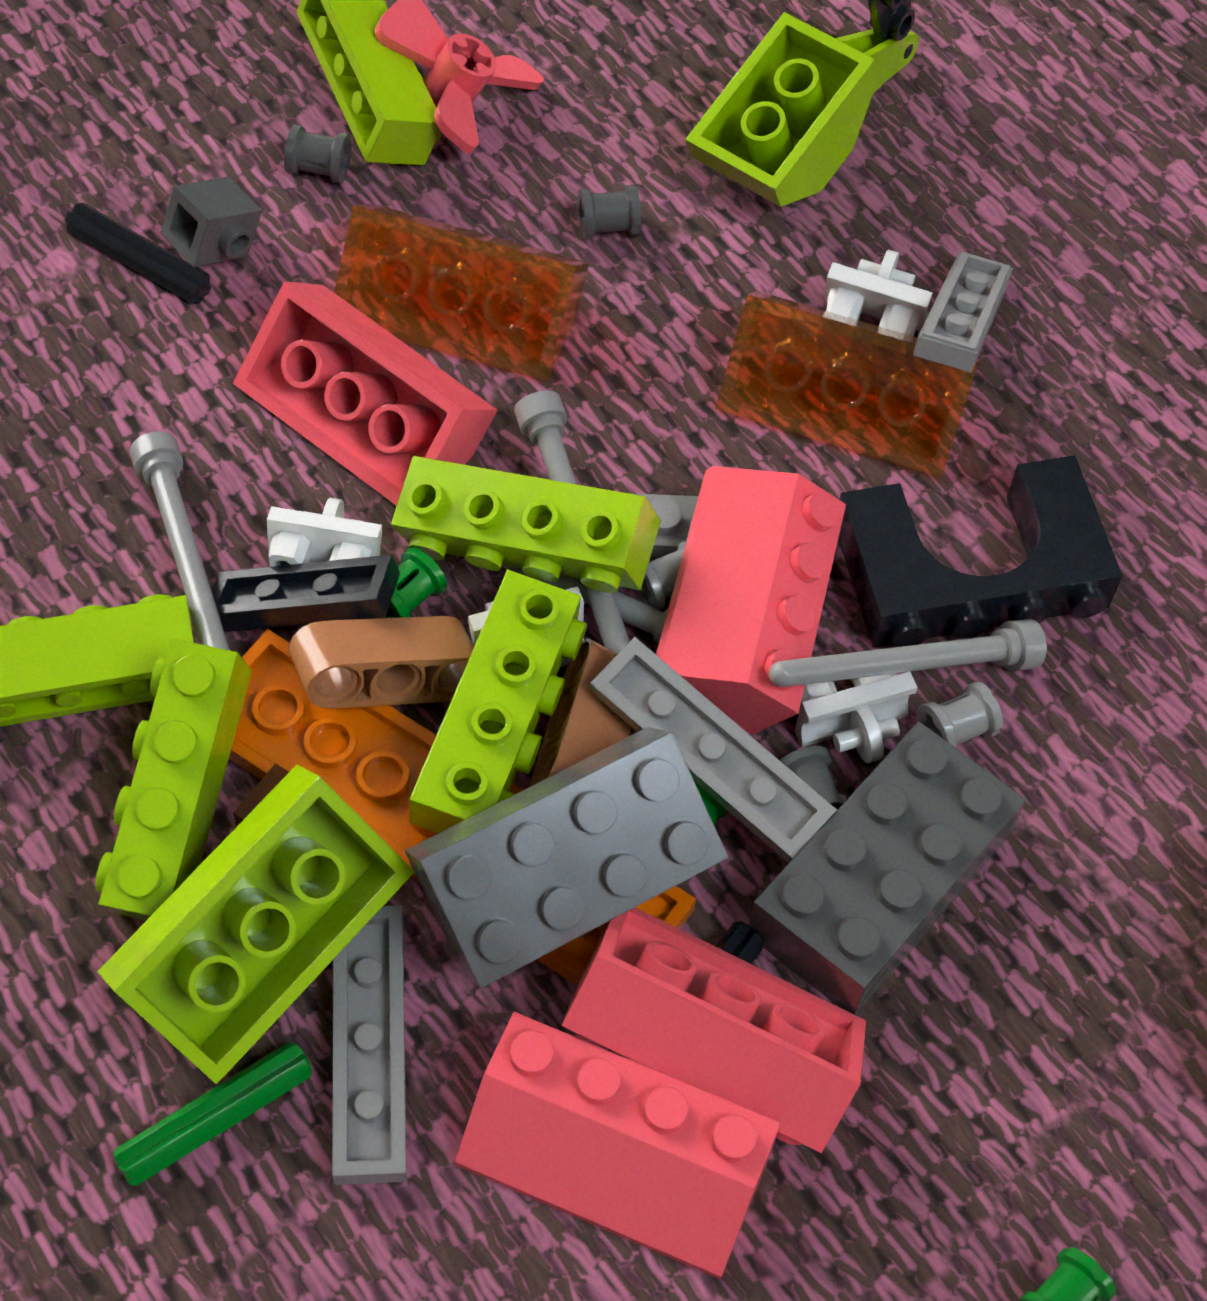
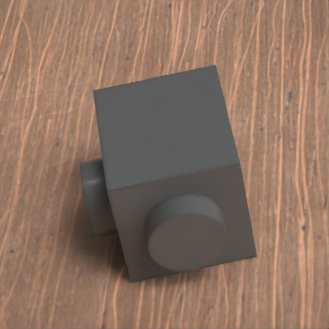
M229 177L175 185L160 233L193 267L243 258L249 254L253 244L262 209Z

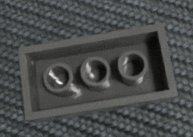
M918 721L754 901L749 926L752 929H756L763 936L762 944L764 949L838 1007L857 1015L1012 834L1026 799Z
M647 727L405 850L463 974L479 988L495 982L729 858L672 732Z

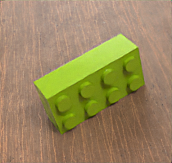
M296 765L97 972L118 996L217 1085L415 871L320 776Z

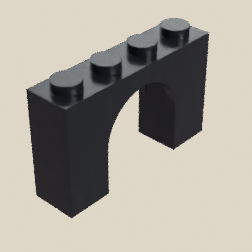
M1076 456L1017 464L1006 498L1024 544L1027 560L1017 568L998 575L976 576L961 573L935 559L924 547L918 536L900 483L841 492L839 500L845 503L846 507L838 540L873 648L892 644L894 647L919 645L927 638L951 634L956 638H970L979 635L987 628L1001 626L1007 621L1033 619L1040 624L1046 618L1072 614L1076 618H1088L1102 612L1105 608H1109L1123 575Z

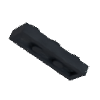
M392 555L220 571L212 588V594L224 632L297 625L306 626L310 623L329 620L385 618L400 576V571Z

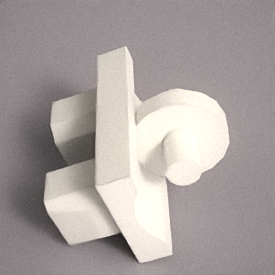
M888 249L882 264L861 259L857 269L832 262L826 283L825 301L827 302L825 326L828 329L849 334L854 333L861 313L881 318L876 341L883 346L903 351L916 329L921 331L928 317V308L933 292L913 287L916 275L896 269L899 252Z
M330 497L327 500L323 514L271 506L267 517L269 565L271 567L380 556L382 525L344 518V501Z
M910 671L898 675L895 673L851 679L854 687L837 692L833 681L806 684L795 727V734L801 747L833 738L837 752L840 753L856 748L861 759L868 764L883 758V740L900 734L897 720L908 717L909 695L915 694L918 688Z

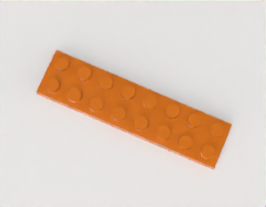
M267 629L242 656L243 660L251 668L252 673L229 759L260 780L275 763L289 772L296 765H299L320 776L412 868L405 850L438 834L410 824L409 799L437 735L390 705L328 709L319 708L312 704L306 695L290 656V643ZM513 783L509 792L517 794L523 791V789ZM414 873L411 876V878L420 883L416 874ZM674 886L636 906V908L681 929L695 909L696 898L679 887ZM606 923L536 960L578 986Z

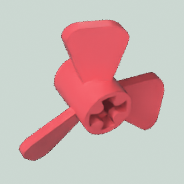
M397 0L382 15L375 27V36L380 44L429 69L423 77V81L436 106L434 112L436 124L448 139L467 154L473 153L479 144L472 104L486 84L536 90L544 81V77L526 61L512 55L494 57L488 46L476 37L459 33L452 35L448 39L423 0Z

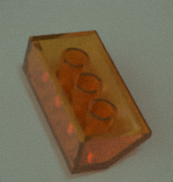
M376 204L353 205L334 293L400 340L548 381L576 318L589 262Z
M756 291L747 295L715 409L942 478L981 356H978L972 373L914 356L913 352L918 339L916 337Z

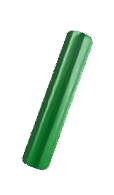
M287 1042L117 1147L113 1152L114 1161L125 1180L131 1186L141 1184L309 1079L312 1070L307 1056L295 1042Z

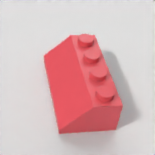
M284 281L233 382L236 387L396 506L413 456L464 465L472 458L498 411L330 289L319 284Z
M712 466L704 474L656 655L743 730L753 735L799 714L805 685L778 687L771 682L769 670L778 661L809 658L812 656L846 504L798 473Z
M636 907L606 923L573 994L562 1023L563 1027L575 1032L579 1039L603 1049L612 1050L634 1062L781 1122L777 1134L778 1139L791 1145L803 1144L820 1153L824 1150L861 1084L866 1020Z
M513 1012L483 1075L455 1159V1166L721 1280L773 1150L781 1122L522 1014Z

